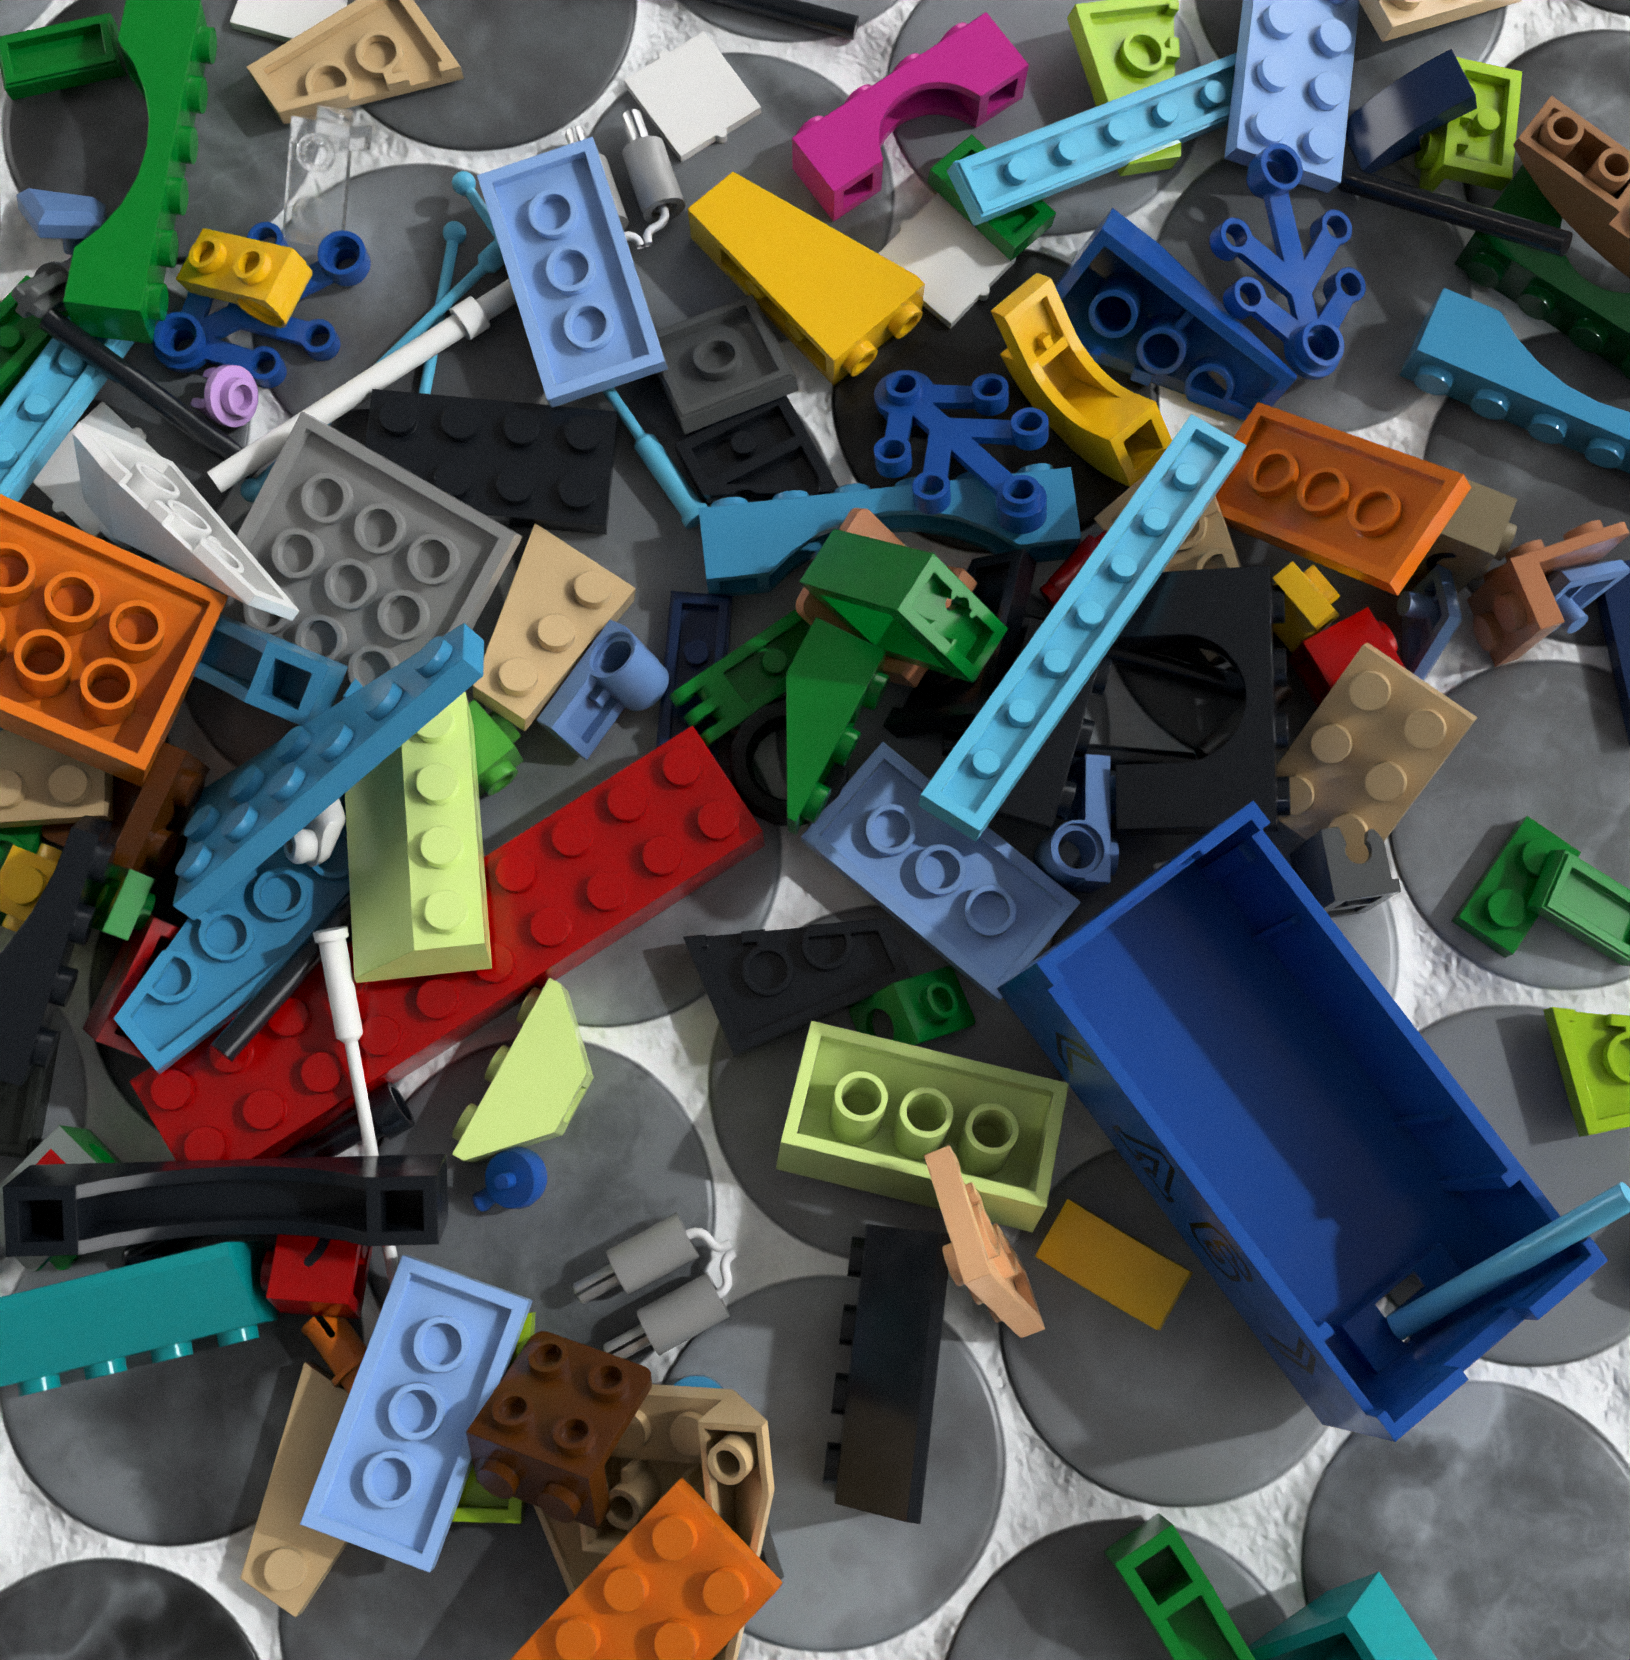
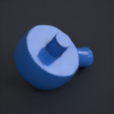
M514 1147L497 1153L489 1161L485 1171L486 1187L473 1194V1204L481 1212L488 1211L496 1203L508 1209L529 1207L542 1196L547 1185V1170L543 1160L536 1152L525 1147Z

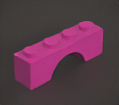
M987 12L968 24L965 22L958 23L945 33L939 43L924 53L908 55L898 63L890 75L873 86L866 84L857 88L849 95L842 106L825 117L815 116L805 122L796 135L792 137L793 170L834 222L881 191L883 171L881 147L887 137L897 127L920 116L945 115L959 119L977 128L1023 98L1029 64Z

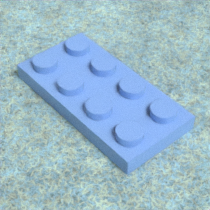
M1243 0L1224 159L1248 167L1250 161L1267 146L1273 143H1283L1290 146L1298 154L1302 162L1303 176L1299 184L1329 193L1341 183L1359 0Z
M593 136L477 175L543 389L550 406L553 408L667 370L666 361Z
M882 741L845 784L839 796L821 812L817 821L812 823L803 833L801 842L998 1003L1003 996L997 988L1035 959L1081 902L988 826L975 842L919 807L920 795L930 782V779Z
M402 1255L300 1525L430 1573L437 1564L473 1465L466 1431L507 1373L533 1300L421 1259Z

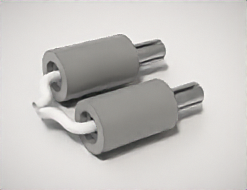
M631 109L633 121L629 110L621 116L630 142L622 150V158L642 216L645 221L652 224L645 229L643 240L636 233L630 231L624 233L627 241H632L637 249H642L653 244L652 235L655 232L663 229L669 220L681 214L685 208V201L662 138L648 135L641 112L637 109ZM575 126L578 141L586 139L587 136L584 128ZM571 127L565 133L568 144L577 142ZM599 153L623 230L628 227L629 221L608 160L605 155Z
M676 1212L606 1250L610 1264L574 1283V1294L613 1273L616 1275L577 1296L576 1298L582 1304L591 1301L620 1284L625 1292L630 1295L699 1257L692 1238L702 1239L708 1248L715 1252L726 1253L720 1260L719 1269L723 1280L718 1289L709 1273L706 1272L636 1310L641 1324L606 1342L603 1345L604 1352L609 1353L645 1333V1337L612 1355L625 1359L652 1345L660 1356L729 1318L730 1314L722 1297L729 1292L732 1286V1275L729 1266L730 1262L737 1257L729 1240L717 1242L703 1228L694 1227L686 1229Z

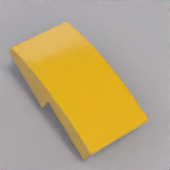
M1070 1199L1066 1200L1035 1257L1074 1282L1156 1330H1161L1193 1274L1192 1271L1141 1239L1127 1234L1078 1202Z

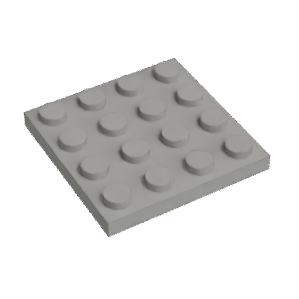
M302 411L236 535L298 608L299 613L291 621L249 606L211 586L209 588L228 596L222 615L347 665L348 668L333 704L334 706L343 700V695L355 678L364 687L419 652L433 638L437 636L442 637L463 623L473 629L523 536Z

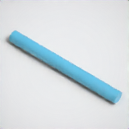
M1623 1182L1618 1183L1387 1316V1322L1391 1331L1397 1338L1404 1340L1630 1213V1188Z

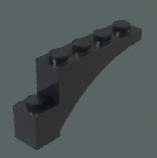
M85 815L71 827L56 869L37 904L6 947L0 952L1 1081L22 1086L37 1066L46 1069L51 1061L60 1032L59 1030L49 1028L56 1005L66 1007L78 976V969L68 967L75 943L82 946L86 944L97 915V907L87 905L94 881L104 884L114 861L117 846L107 843L112 826L111 822Z

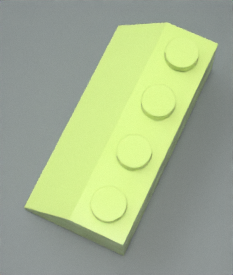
M464 692L345 793L353 967L356 983L492 969L474 724L467 695Z
M811 1021L781 1138L776 1169L941 1210L924 1155L950 1145L959 1160L964 1184L970 1182L974 1184L982 1198L983 1206L990 1222L1033 1233L1047 1208L1069 1083Z

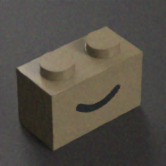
M1469 479L1467 481L1471 486L1470 491L1411 576V579L1421 582L1439 564L1451 571L1457 594L1472 579L1481 581L1493 559L1501 561L1504 558L1517 531V525L1509 522L1517 499Z

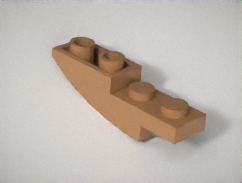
M1551 95L1513 146L1534 182L1561 217L1586 243L1630 279V151Z

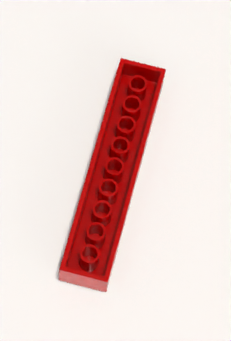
M693 725L484 857L492 969L356 983L354 980L363 1034L358 1040L367 1093L387 1081L395 1084L524 1001L534 987L540 990L543 989L548 978L557 980L765 846L763 830ZM352 941L347 943L354 979ZM322 962L233 1062L220 1054L211 1044L234 1018L160 1075L152 1066L129 1081L176 1161L279 1158L356 1109L345 1045L336 1039Z

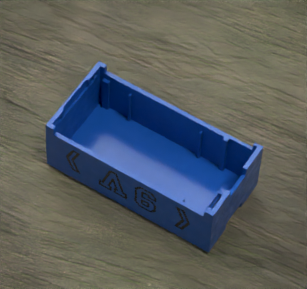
M1253 800L1197 838L999 986L997 990L1064 1080L1069 1083L1070 1088L1321 1424L1396 1442L1469 1380L1464 1374L1468 1367L1524 1320H1539L1603 1266L1608 1259L1591 1237H1585L1411 1335L1404 1342L1394 1335L1388 1325L1387 1317L1383 1316L1375 1304L1410 1274H1415L1424 1287L1393 1312L1561 1216L1263 831V828L1271 822Z

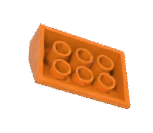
M0 494V728L142 787L173 725L226 605L228 596Z

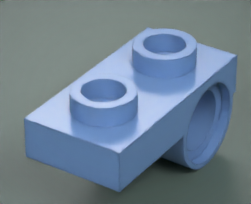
M610 619L536 721L569 751L587 760L624 708L631 711H641L659 701L668 687V671L626 626Z
M1086 754L1085 758H1080L1069 768L1068 781L1077 783V788L1068 815V822L1045 836L1038 843L1034 852V864L1063 888H1067L1068 892L1092 893L1111 882V876L1115 875L1119 862L1118 841L1116 838H1111V814L1116 810V776L1110 775V756ZM1060 840L1071 842L1078 848L1081 854L1079 869L1071 868L1062 861L1058 850Z

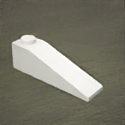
M80 421L72 431L83 498L100 519L99 530L109 540L125 549L134 547L249 606L291 621L299 613L298 608L173 461Z

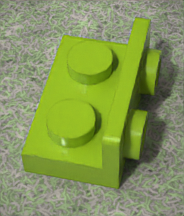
M1456 57L1476 94L1477 109L1423 134L1420 139L1421 150L1415 154V167L1421 169L1419 188L1434 191L1444 179L1502 191L1512 180L1515 155L1513 144L1516 141L1523 71Z

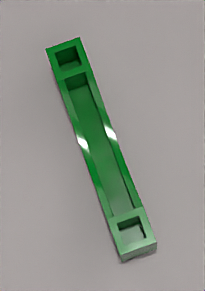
M126 0L118 42L129 78L147 105L149 117L147 147L138 176L121 205L98 230L74 247L63 303L71 321L93 337L152 344L156 321H164L167 316L169 297L164 279L167 267L174 268L178 259L179 243L174 227L177 215L184 216L187 211L188 183L184 175L186 165H194L197 159L198 134L194 123L196 113L204 114L206 111L208 89L206 78L203 76L206 64L213 65L217 53L216 30L214 27L207 26L201 0Z
M1160 1513L1103 1551L1172 1660H1255L1212 1584L1178 1531Z

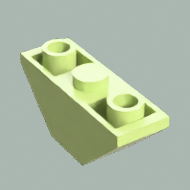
M548 978L542 990L534 987L525 998L516 1018V1021L523 1025L511 1048L503 1044L497 1050L485 1073L484 1079L491 1082L482 1101L479 1106L470 1103L454 1128L452 1138L459 1141L452 1153L455 1157L466 1162L477 1163L493 1158L503 1150L531 1146L564 1134L594 1077L569 992L561 983Z

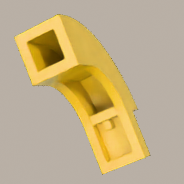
M1035 273L991 310L993 318L1008 347L1000 355L1033 408L1040 409L1046 413L1049 426L1063 441L1094 468L1108 477L1131 487L1155 466L1172 442L1157 403L1124 388L1099 367L1078 338L1052 279Z

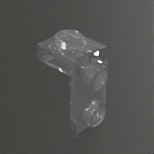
M317 105L316 115L291 116L283 235L286 241L319 247L321 241L328 234L335 231H345L351 155L354 151L370 150L372 125L353 122L354 111Z

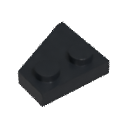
M787 395L721 420L675 443L676 454L702 501L706 504H712L714 501L726 497H741L748 502L772 500L778 493L790 490L805 491L809 496L834 493V490L838 488L836 481Z

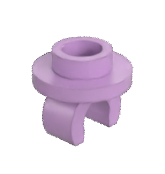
M222 365L218 368L206 369L203 373V377L207 379L204 398H193L190 405L222 426L240 427L249 422L255 414L258 405V388L251 373L238 365Z

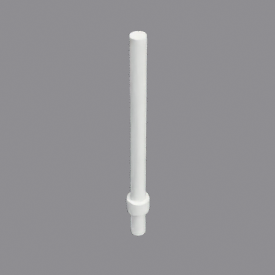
M507 279L476 300L469 296L449 309L451 316L310 405L303 412L328 425L370 398L372 389L382 390L463 337L472 340L490 328L489 321L517 303L510 280ZM301 412L207 471V474L221 493L277 458Z

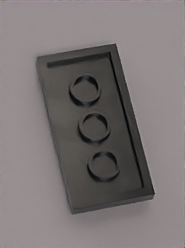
M372 389L365 442L367 448L502 525L533 528L536 523L540 527L549 530L607 535L618 427L617 411L563 406L552 408L550 405Z

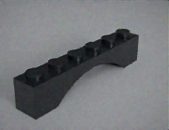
M446 1154L29 1165L3 1187L6 1257L81 1255L150 1241L228 1234L313 1236L342 1240L363 1246L439 1244L448 1222Z

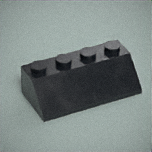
M866 1224L864 1237L852 1236L847 1276L860 1278L857 1304H844L839 1345L851 1346L848 1374L835 1373L831 1414L843 1415L840 1443L827 1441L822 1483L835 1485V1504L903 1522L921 1524L948 1279V1268L943 1256L942 1247L951 1243L948 1233Z

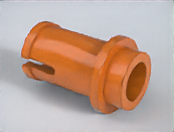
M323 1315L335 1332V1336L331 1338L314 1316L302 1327L301 1332L309 1338L335 1376L331 1381L335 1388L343 1386L349 1394L367 1347L346 1318Z

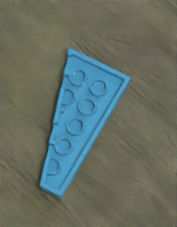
M465 623L442 637L437 636L433 638L416 654L303 726L292 728L281 740L205 787L199 801L195 805L193 817L184 830V835L188 839L184 855L175 869V874L179 878L172 906L192 920H196L483 677L484 640Z
M356 678L343 695V699L363 687ZM345 793L339 798L345 813V824L331 856L326 861L314 867H310L306 863L293 864L287 859L283 845L196 920L191 918L186 920L167 949L161 951L114 1017L116 1023L159 1075L239 1014L350 890Z

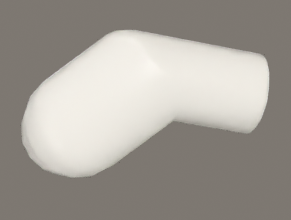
M339 798L284 844V853L293 864L306 863L310 867L322 864L331 856L345 824V813Z

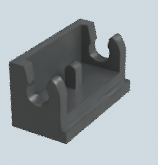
M1339 827L1320 829L1290 853L1293 870L1330 918L1365 913L1401 892L1399 878L1392 879L1383 839L1374 829H1369L1364 834V844L1368 848L1369 855L1367 861L1362 864L1354 863L1347 857L1345 852L1347 844Z

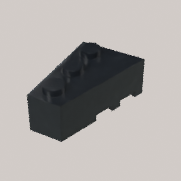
M1030 618L1018 655L1022 653L1044 622L1043 620ZM1103 657L994 816L1044 831H1049L1053 827L1055 817L1067 820L1077 788V783L1066 780L1073 756L1085 758L1095 721L1086 719L1084 716L1090 695L1094 694L1102 697L1113 659Z

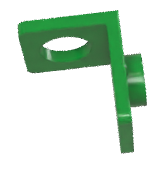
M950 966L894 982L849 1009L857 1032L876 1036L872 1024L873 1014L877 1008L885 1011L891 1018L894 1027L892 1040L914 1046L967 1029L975 1024V1017L953 968Z

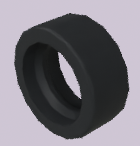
M786 701L761 707L741 724L731 744L730 756L731 777L737 793L753 815L778 826H788L787 800L768 794L760 786L753 771V758L760 742L768 735L785 728L787 729ZM849 761L845 767L834 763L823 785L832 790L824 809L839 796L842 788L848 782ZM805 819L802 825H805V824H808V823H811V822Z

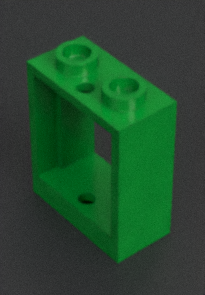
M833 529L799 581L860 639L885 650V656L971 683L975 682L1008 630L934 553ZM947 598L952 599L951 605L948 608L945 605Z

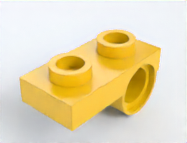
M202 228L176 280L190 293L237 304L243 311L255 319L276 328H284L313 273L306 264V261L293 248Z
M1292 561L1273 577L1276 582L1274 585H1279L1285 592L1286 623L1273 624V632L1290 652L1294 653L1302 641L1321 632L1340 616L1331 604L1341 596L1314 564L1302 572Z

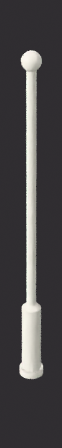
M347 926L313 932L314 941L319 944L336 1039L345 1045L365 1156H379L358 1040L363 1034V1028L346 938L349 937ZM382 1246L390 1288L399 1264L396 1246Z

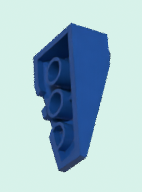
M1114 208L1109 211L1055 284V288L1072 326L1093 360L1100 365L1131 375L1130 380L1149 386L1151 382L1186 395L1188 401L1245 421L1257 402L1272 407L1297 378V375L1239 319L1229 315L1224 305L1171 254Z

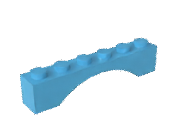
M1442 289L1424 317L1399 376L1413 381L1419 389L1426 393L1446 395L1470 405L1472 410L1482 417L1495 420L1503 419L1524 428L1536 440L1549 444L1559 443L1584 454L1588 461L1597 466L1617 468L1630 474V412L1600 403L1562 382L1543 367L1519 341L1501 311L1449 289Z
M1037 463L1024 466L1017 473H1012L1014 476L1028 475L1035 478L1043 486L1047 494L1046 521L1039 529L1026 534L1011 533L1000 526L996 517V496L969 471L957 476L956 480H949L951 503L946 510L938 514H925L916 509L912 491V483L916 477L900 480L894 487L870 489V486L866 484L854 483L840 486L834 490V493L809 496L805 491L790 490L778 493L772 500L748 502L741 497L718 499L711 504V507L698 508L708 593L740 596L771 592L793 570L818 554L833 529L839 530L848 513L853 508L870 510L891 532H924L953 537L986 549L993 554L1024 548L1037 563L1066 560L1079 546L1081 541L1071 467L1053 469V466L1050 464ZM930 490L924 494L934 495L939 493V491Z
M221 614L194 676L249 705L303 726L333 706L348 666Z

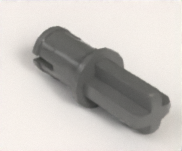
M72 256L62 263L52 261L41 265L36 270L34 277L18 284L13 289L11 296L18 303L15 311L20 316L28 318L34 315L37 318H42L52 308L61 312L67 311L63 299Z

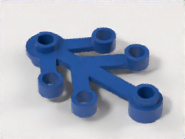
M1273 143L1250 161L1246 180L1250 191L1258 198L1264 199L1277 255L1252 235L1249 226L1243 220L1234 217L1226 219L1213 229L1209 237V244L1214 255L1223 261H1232L1237 257L1287 298L1290 309L1289 314L1266 296L1263 285L1257 279L1245 276L1224 291L1223 304L1228 314L1239 320L1252 316L1284 343L1286 360L1294 372L1308 380H1319L1331 374L1343 356L1344 340L1339 327L1352 304L1363 298L1366 284L1363 276L1352 267L1340 269L1325 280L1323 293L1327 301L1317 315L1312 292L1338 247L1351 238L1352 225L1347 215L1342 211L1336 209L1327 211L1311 224L1310 238L1312 243L1303 256L1289 197V191L1295 188L1302 179V162L1298 154L1290 146L1283 143ZM1327 225L1333 229L1335 237L1329 233ZM1226 233L1233 237L1235 246L1228 241ZM1341 282L1347 287L1348 294L1343 291ZM1240 291L1247 296L1249 305L1245 304L1241 299Z
M258 223L248 232L247 238L263 241L266 238L273 237L276 238L275 244L288 247L282 231L274 223ZM341 230L328 234L321 241L317 254L319 261L309 265L313 274L300 300L333 283L340 286H353L360 283L367 276L371 260L362 239L358 235L350 231ZM346 259L357 260L349 268L338 269L339 264ZM190 292L187 294L181 312L167 314L164 321L157 323L152 342L153 351L158 360L166 368L174 372H192L198 370L206 363L218 366L238 365L251 373L259 387L267 389L277 387L286 377L287 368L279 353L269 346H259L251 350L221 339L239 330H244L302 346L308 356L316 361H328L335 357L340 350V338L333 325L324 319L305 321L290 317L284 328H276L255 319L243 311L237 304L230 302L228 306L208 315L214 298ZM316 335H329L327 343L323 346L316 347L311 345V341ZM185 339H194L190 347L177 351L180 342ZM265 361L275 362L273 370L269 373H257L261 363Z
M900 370L886 375L877 383L874 390L875 406L887 421L885 437L881 438L874 446L877 472L887 478H899L906 475L912 468V452L909 443L912 426L918 425L928 434L923 473L919 474L912 483L913 502L917 510L925 514H938L949 507L951 503V489L948 475L952 456L996 496V517L1002 528L1011 533L1026 534L1039 529L1044 524L1047 518V494L1043 486L1031 476L1012 475L979 444L1015 445L1022 450L1028 451L1039 449L1047 443L1049 437V420L1046 413L1040 409L1029 407L1017 411L1011 420L949 418L940 410L975 409L978 413L986 416L1002 413L1009 405V385L1003 376L994 373L984 374L977 377L972 386L934 385L923 373L913 370ZM988 393L997 394L994 396H985V394ZM1028 427L1036 428V430L1026 431L1023 429ZM889 455H900V457L894 459L886 458ZM930 490L939 491V493L934 495L924 494Z

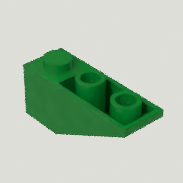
M818 617L815 618L786 672L788 831L797 835L805 819L815 823L819 818L832 790L823 785L834 763L845 767L861 736V732L853 728L864 707L872 711L876 709L890 681V676L882 673L885 663V650Z

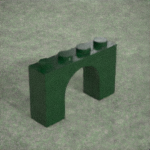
M1522 164L1492 209L1561 229V215L1543 195L1524 164ZM1475 231L1454 263L1456 266L1466 271L1475 283L1483 287L1493 288L1518 304L1519 308L1529 317L1543 320L1569 336L1570 340L1578 348L1596 353L1620 368L1622 373L1630 380V293L1613 292L1590 283L1573 268L1566 255L1560 257Z

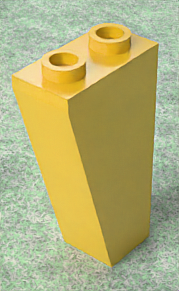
M731 172L687 208L691 239L746 296L753 294L761 311L833 386L848 373L852 377L862 373L876 358L877 349L893 335L897 339L907 335L922 317L925 283L917 275L735 172Z

